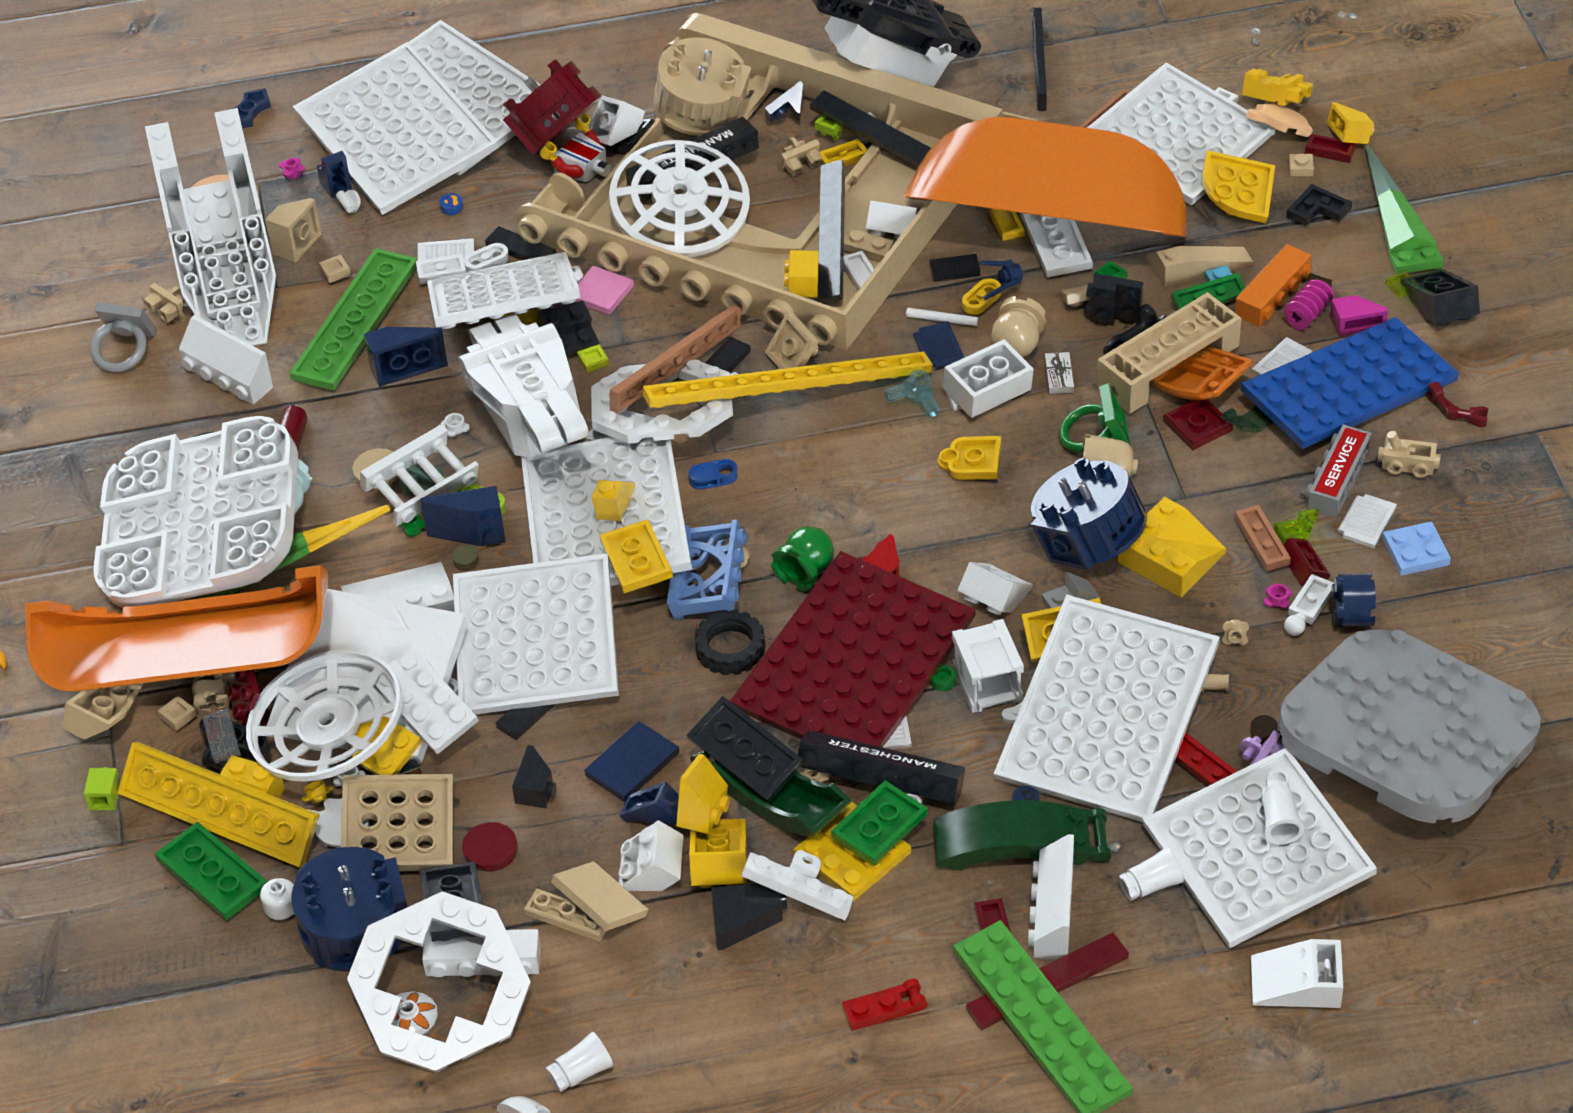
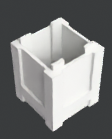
M1003 619L967 630L952 631V639L955 644V659H952V667L956 671L958 681L972 713L981 712L983 708L1023 700L1021 673L1024 672V665Z

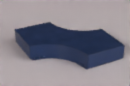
M266 88L245 92L241 103L232 108H238L242 129L252 127L254 118L261 111L271 108Z

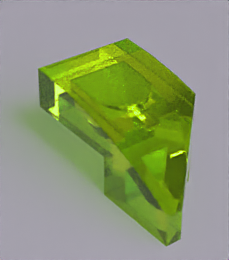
M1319 509L1299 511L1297 519L1276 522L1273 529L1282 544L1288 538L1308 540L1319 514Z

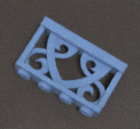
M732 520V523L690 528L689 525H686L685 529L692 570L703 565L709 556L716 559L722 566L704 582L701 576L693 573L692 570L673 573V578L670 579L667 605L674 620L685 619V615L722 610L731 612V610H735V603L739 601L738 582L742 580L740 567L741 563L744 562L743 545L747 543L746 530L741 528L738 520ZM724 539H729V544L723 546L725 543ZM694 556H699V559L694 560ZM697 581L698 585L696 586L694 583L690 586V582ZM722 588V595H717L716 591ZM711 591V593L715 596L707 597L706 593Z

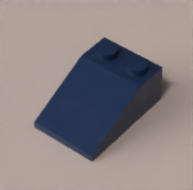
M384 327L364 333L370 369L379 387L448 366L441 328Z
M497 486L420 498L427 537L476 546L506 542Z

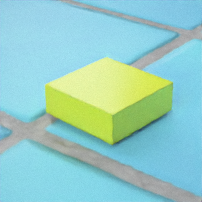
M600 344L577 352L578 359L587 373L609 366V359Z

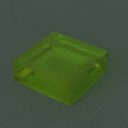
M1405 270L1385 278L1384 284L1398 298L1407 295L1406 285L1402 286L1400 279L1412 278ZM1413 278L1409 279L1411 282L1419 285Z

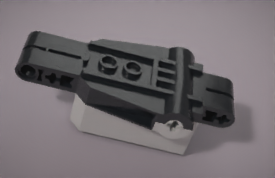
M812 0L819 12L831 16L824 29L841 56L847 58L852 63L871 69H878L928 86H935L949 62L957 55L971 58L977 55L981 49L979 40L961 15L944 10L942 4L931 0Z

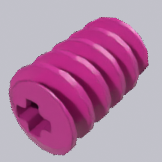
M1321 280L1309 281L1285 306V320L1294 329L1305 330L1334 299L1332 288Z

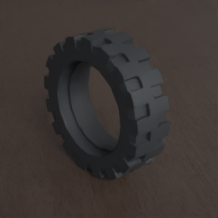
M726 610L719 611V614L714 615L713 613L708 616L706 621L702 620L699 624L700 628H697L695 631L697 659L701 660L703 667L710 668V671L713 673L721 672L722 675L734 673V675L741 674V671H750L753 669V665H757L761 656L765 654L762 624L759 625L757 618L750 617V614L747 612L739 613L738 610L726 612ZM728 631L741 632L752 640L746 649L732 654L719 653L708 645L714 636Z

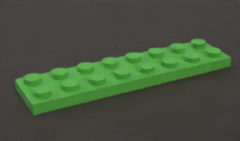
M375 248L290 371L291 380L334 391L365 346L364 333L374 331L417 269L416 261L418 259Z
M1001 920L953 945L955 956L1001 1012L1009 1026L1077 1113H1100L1133 1094V1087Z

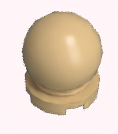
M1016 296L1007 298L1001 304L998 319L993 324V344L1005 339L1021 357L1029 355L1038 345L1039 335L1046 325V312L1043 307L1031 298H1027L1026 301L1016 299Z

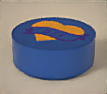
M450 193L440 198V210L444 214L455 215L462 211L463 201L460 195Z

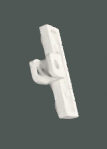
M798 850L795 853L790 867H784L765 856L750 852L741 875L844 921L849 914L854 897L841 889H835L816 879L821 866L820 859L802 850ZM803 860H807V861H809L811 864H807V863H805Z

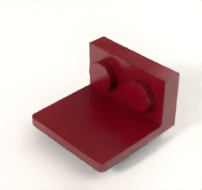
M254 670L235 672L233 683L228 686L227 690L228 700H231L233 707V719L243 726L247 725L249 713L254 709L259 695L263 691L262 687L257 685ZM268 707L261 719L260 726H267L270 718Z

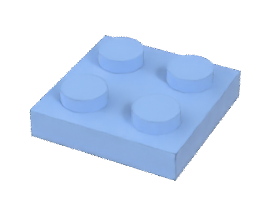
M1432 522L1383 532L1382 540L1400 576L1450 565L1451 558Z

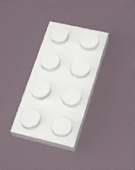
M1020 213L1046 277L1093 269V261L1075 220Z
M413 647L389 664L397 676L402 689L403 704L400 715L437 755L479 722L478 717ZM382 674L374 686L389 703L396 701L393 686Z

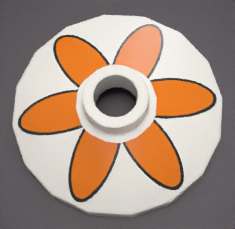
M414 991L396 995L402 998V1002L393 1025L423 1036L427 1035L435 1027L438 1019L437 1006L432 998L424 993Z

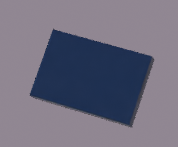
M638 721L584 770L585 776L625 802L629 794L637 792L680 753L679 746Z

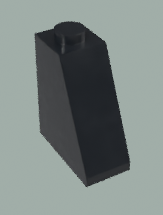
M759 883L712 888L717 950H724L783 921L782 909H787L786 895Z

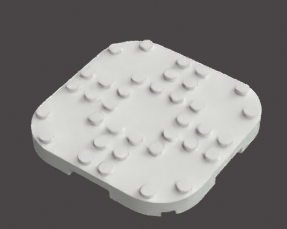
M264 416L247 417L222 423V431L183 440H179L177 435L174 434L143 442L124 453L126 457L120 461L118 466L113 464L105 477L100 505L105 515L102 542L100 546H96L94 577L106 597L119 607L175 602L257 583L278 567L290 551L294 529L298 451L295 442L286 428L275 423L273 418Z

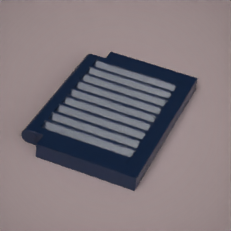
M949 321L918 328L919 332L913 333L920 352H925L935 370L944 369V367L965 358Z

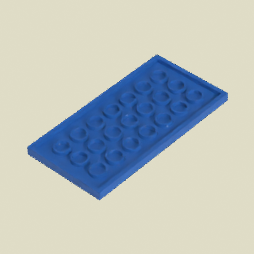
M1394 317L1242 382L1240 391L1303 449L1333 436L1334 433H1339L1342 425L1353 427L1426 395V393L1431 391L1428 385L1437 381L1442 387L1458 380L1459 372L1397 317Z

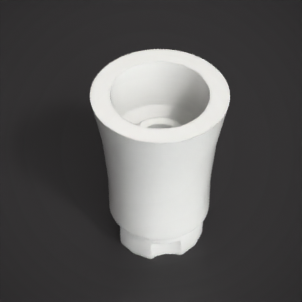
M1279 780L1267 782L1266 786L1262 788L1265 836L1268 841L1275 844L1292 843L1301 838L1305 831L1295 806L1293 793L1287 782Z
M1165 847L1151 858L1118 876V881L1126 898L1132 901L1163 888L1183 883L1184 876L1175 855L1168 847Z
M591 1032L580 1043L555 1059L554 1063L545 1069L553 1085L559 1092H562L566 1088H572L581 1081L614 1065L601 1040L594 1032Z

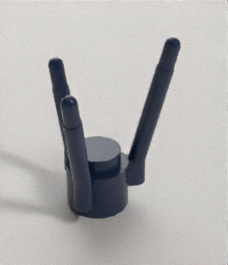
M1012 259L1006 261L981 260L979 262L980 265L1003 266L998 271V278L995 280L1004 285L986 294L983 297L984 300L999 294L1013 285L1020 284L1023 279L1020 265L1018 263L1013 264Z

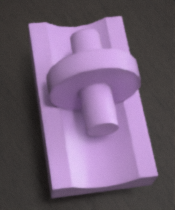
M1274 730L1263 745L1260 744L1261 739L1258 736L1244 738L1240 743V750L1243 753L1242 758L1244 760L1253 758L1250 764L1252 765L1284 749L1285 747L1277 741L1281 734Z

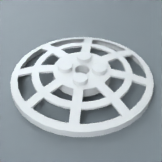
M683 140L653 143L630 154L615 171L609 191V204L613 219L626 236L687 257L705 255L728 244L744 226L750 202L749 188L745 177L727 156L707 145ZM675 147V152L661 154L650 160L641 156L653 150ZM685 148L703 151L718 159L710 162L698 155L685 153ZM675 158L676 167L663 170L656 165L660 161ZM685 159L697 161L705 166L695 171L685 167ZM632 161L641 166L635 173L631 186L617 188L620 175L626 166ZM727 165L736 174L742 186V193L729 190L726 178L719 168ZM646 170L656 175L653 184L638 185ZM713 172L718 178L721 188L709 187L704 177ZM677 189H682L686 193L676 194L674 191ZM652 193L654 205L646 210L638 194ZM631 195L633 205L641 216L632 226L622 215L617 203V197ZM708 195L722 197L719 206L714 212L705 206ZM729 199L741 201L742 208L739 216L733 225L727 229L719 218L726 210ZM661 211L675 217V224L663 222L655 218V216ZM698 212L705 218L697 223L685 225V217L695 215ZM647 223L665 231L675 232V245L656 242L639 232ZM710 225L720 235L705 243L684 246V233L699 231Z
M358 650L328 651L301 660L275 677L259 695L254 709L249 713L246 725V739L249 749L257 763L267 772L290 781L322 780L346 772L374 754L394 730L403 704L399 680L391 667L382 659ZM337 664H361L373 668V671L365 682L349 677L338 678ZM327 666V680L313 684L302 690L299 694L287 686L302 675ZM382 674L393 686L396 701L383 707L378 693L373 688ZM340 686L359 689L352 698L338 694V687ZM327 689V695L321 696L310 703L305 701V699L313 694ZM280 693L289 703L280 713L275 727L260 726L265 710ZM368 695L373 701L374 710L360 714L357 706ZM294 709H299L301 713L298 716L296 726H285ZM392 713L382 733L373 743H370V739L379 727L381 718ZM334 719L330 724L325 725L328 720ZM373 720L369 731L363 739L355 735L360 724ZM298 735L302 744L290 752L285 746L284 736ZM258 736H274L276 747L283 757L269 764L260 752ZM345 743L353 746V748L345 753L331 758L333 749ZM310 749L321 751L320 760L317 761L305 760L299 757ZM359 750L362 751L360 754L348 760L347 762L328 769L329 765L343 761L348 757L354 755ZM289 763L302 767H317L316 772L291 773L278 769Z

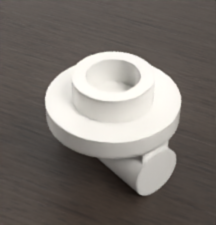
M355 190L337 192L336 197L348 213L357 212L361 204L358 193Z

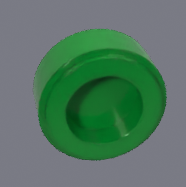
M941 665L930 680V684L935 690L949 691L957 683V674L952 667Z

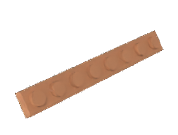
M733 304L610 389V411L618 414L643 396V386L661 384L685 367L688 361L695 360L740 328L741 308Z

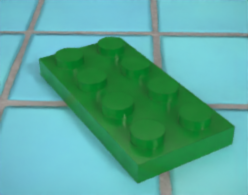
M199 822L193 824L155 853L156 861L226 921L258 897L262 887L268 882Z

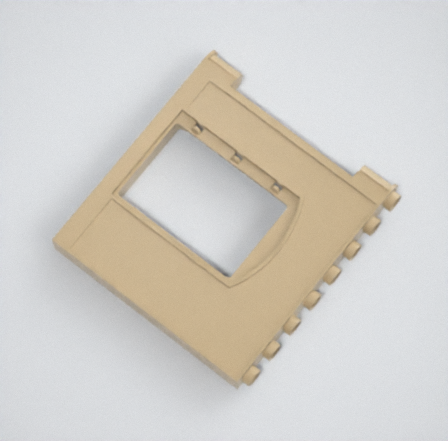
M700 13L688 15L683 21V25L679 28L675 40L669 42L664 48L665 51L673 45V42L681 39L699 37L719 41L737 52L744 61L743 65L751 67L746 100L739 118L743 116L746 120L772 89L777 88L788 91L800 81L803 83V97L814 100L825 90L866 113L871 112L875 118L931 148L945 135L964 124L985 118L1003 117V109L878 69L864 67L831 54ZM657 116L654 120L655 123L630 152H627L619 160L609 175L601 181L586 200L583 190L576 181L563 173H554L549 179L547 186L533 202L522 204L516 211V220L518 222V233L529 243H542L566 252L569 257H582L599 263L609 271H622L642 278L651 286L662 285L682 292L686 297L694 301L704 300L722 306L725 309L734 304L741 308V315L744 314L767 322L774 329H778L786 313H794L819 341V345L830 344L847 350L957 204L934 200L922 201L903 197L918 167L872 144L845 178L844 237L850 228L871 234L872 230L866 229L870 200L914 207L921 210L898 239L894 238L895 234L885 233L883 238L893 240L894 245L881 262L868 258L875 270L859 291L844 269L843 300L825 305L818 302V294L817 297H802L789 292V287H784L785 260H789L790 250L818 251L819 260L820 211L796 239H790L745 223L740 232L728 244L708 254L695 257H687L626 236L619 229L610 210L609 191L614 173L620 164L630 154L650 144L670 140L690 141L698 137L697 135L685 134L669 127ZM674 147L653 150L641 156L650 159ZM632 161L624 168L618 180L617 188L627 187L625 170L637 165V163ZM677 189L674 191L676 194L686 193L682 189ZM631 195L617 197V203L622 215L632 226L641 216L633 205ZM652 198L641 202L646 210L654 205ZM661 211L655 216V218L663 222L675 224V217ZM698 212L695 215L685 217V225L697 223L705 218ZM723 215L719 218L727 229L735 222V219ZM647 223L639 232L656 242L675 245V232L659 229L650 223ZM710 225L699 231L684 233V246L705 243L720 235ZM844 250V256L852 254L851 252Z

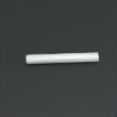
M907 308L906 317L939 322L949 321V323L975 327H978L979 317L916 308Z

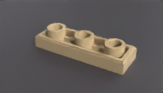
M540 889L535 890L524 908L526 916L599 942L606 932L571 900Z

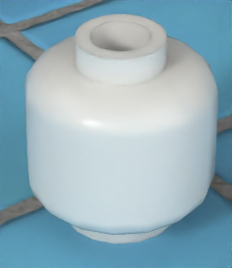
M276 878L270 880L262 887L260 899L264 912L269 918L283 920L294 914L291 900L294 884L290 880Z

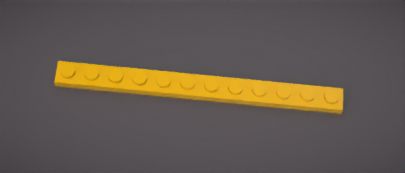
M916 352L643 386V396L650 408H662L668 405H686L692 402H710L716 399H733L740 396H757L764 393H781L788 390H805L806 388L828 387L836 384H852L853 382L875 381L885 378L895 379L909 375L919 376L925 373H932L933 364L925 352Z

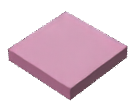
M592 266L578 283L581 298L576 299V302L584 301L586 307L610 315L634 287V280Z

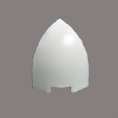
M523 1096L510 1097L497 1105V1112L551 1113L548 1108L537 1101Z

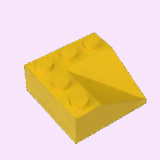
M1164 496L1147 513V522L1140 537L1127 550L1118 555V563L1182 598L1227 552V548L1185 507Z

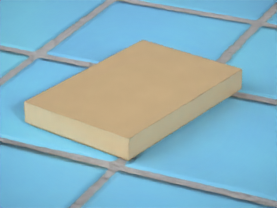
M594 861L553 874L551 883L605 931L647 916L649 909Z

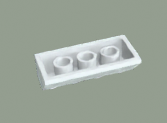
M196 315L191 317L179 347L181 364L186 370L200 375L204 380L215 383L221 389L227 390L235 394L239 399L246 400L253 405L273 388L265 352Z
M1071 834L1041 849L1039 861L1033 862V878H1038V884H1032L1031 901H1036V907H1030V924H1035V929H1029L1028 947H1034L1033 958L1057 960L1068 954L1074 835Z

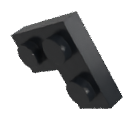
M1311 184L1287 209L1286 217L1305 226L1318 213L1340 222L1352 209V201Z

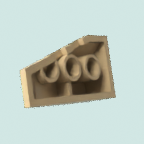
M1177 246L1146 254L1148 262L1164 288L1204 278L1205 271L1227 265L1229 270L1233 271L1253 265V260L1244 247Z
M144 683L81 691L65 703L63 729L82 739H87L108 730L126 716Z

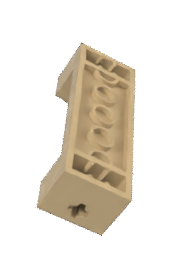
M1207 292L1100 357L1097 361V388L1100 390L1099 386L1109 383L1120 406L1131 414L1148 403L1149 381L1206 346L1231 352L1239 347L1241 317Z

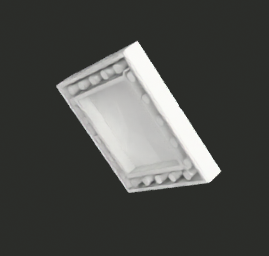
M327 589L322 622L314 642L304 654L290 662L287 668L313 655L336 650H358L370 653L389 665L409 648L413 647L448 685L468 621L465 614ZM337 664L338 678L349 677L365 682L373 671V668L361 664ZM327 666L308 672L287 686L299 694L309 686L327 680ZM340 686L338 687V694L352 698L359 689ZM373 686L381 699L382 707L389 704L386 698ZM327 689L313 694L305 699V701L310 703L321 696L327 695ZM280 693L277 695L267 726L275 727L280 713L289 703ZM368 695L357 706L360 714L374 710L373 701ZM294 709L285 726H296L298 716L301 713L299 709ZM392 713L385 715V717L391 718ZM400 715L397 723L420 737ZM334 719L328 720L325 725L330 724ZM298 735L284 736V738L301 741ZM422 738L421 745L407 762L416 759L418 764H422L428 744ZM345 743L338 748L350 750L352 746Z

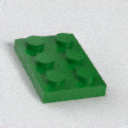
M885 780L831 830V838L874 866L928 815V808Z

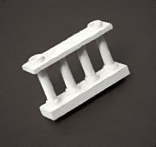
M442 424L360 471V487L365 492L378 488L395 507L393 524L396 527L404 522H410L417 514L423 511L420 498L454 493L464 486L472 485L477 479L479 464L475 461L465 467L446 446L448 430ZM434 452H439L456 473L445 479L426 457ZM414 464H418L436 485L424 491L406 469ZM393 476H398L416 497L404 503L385 481Z

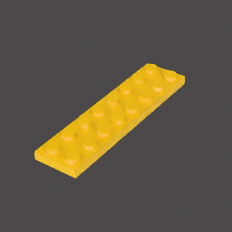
M132 742L117 794L191 824L199 822L208 831L297 867H303L306 864L320 814L140 742Z

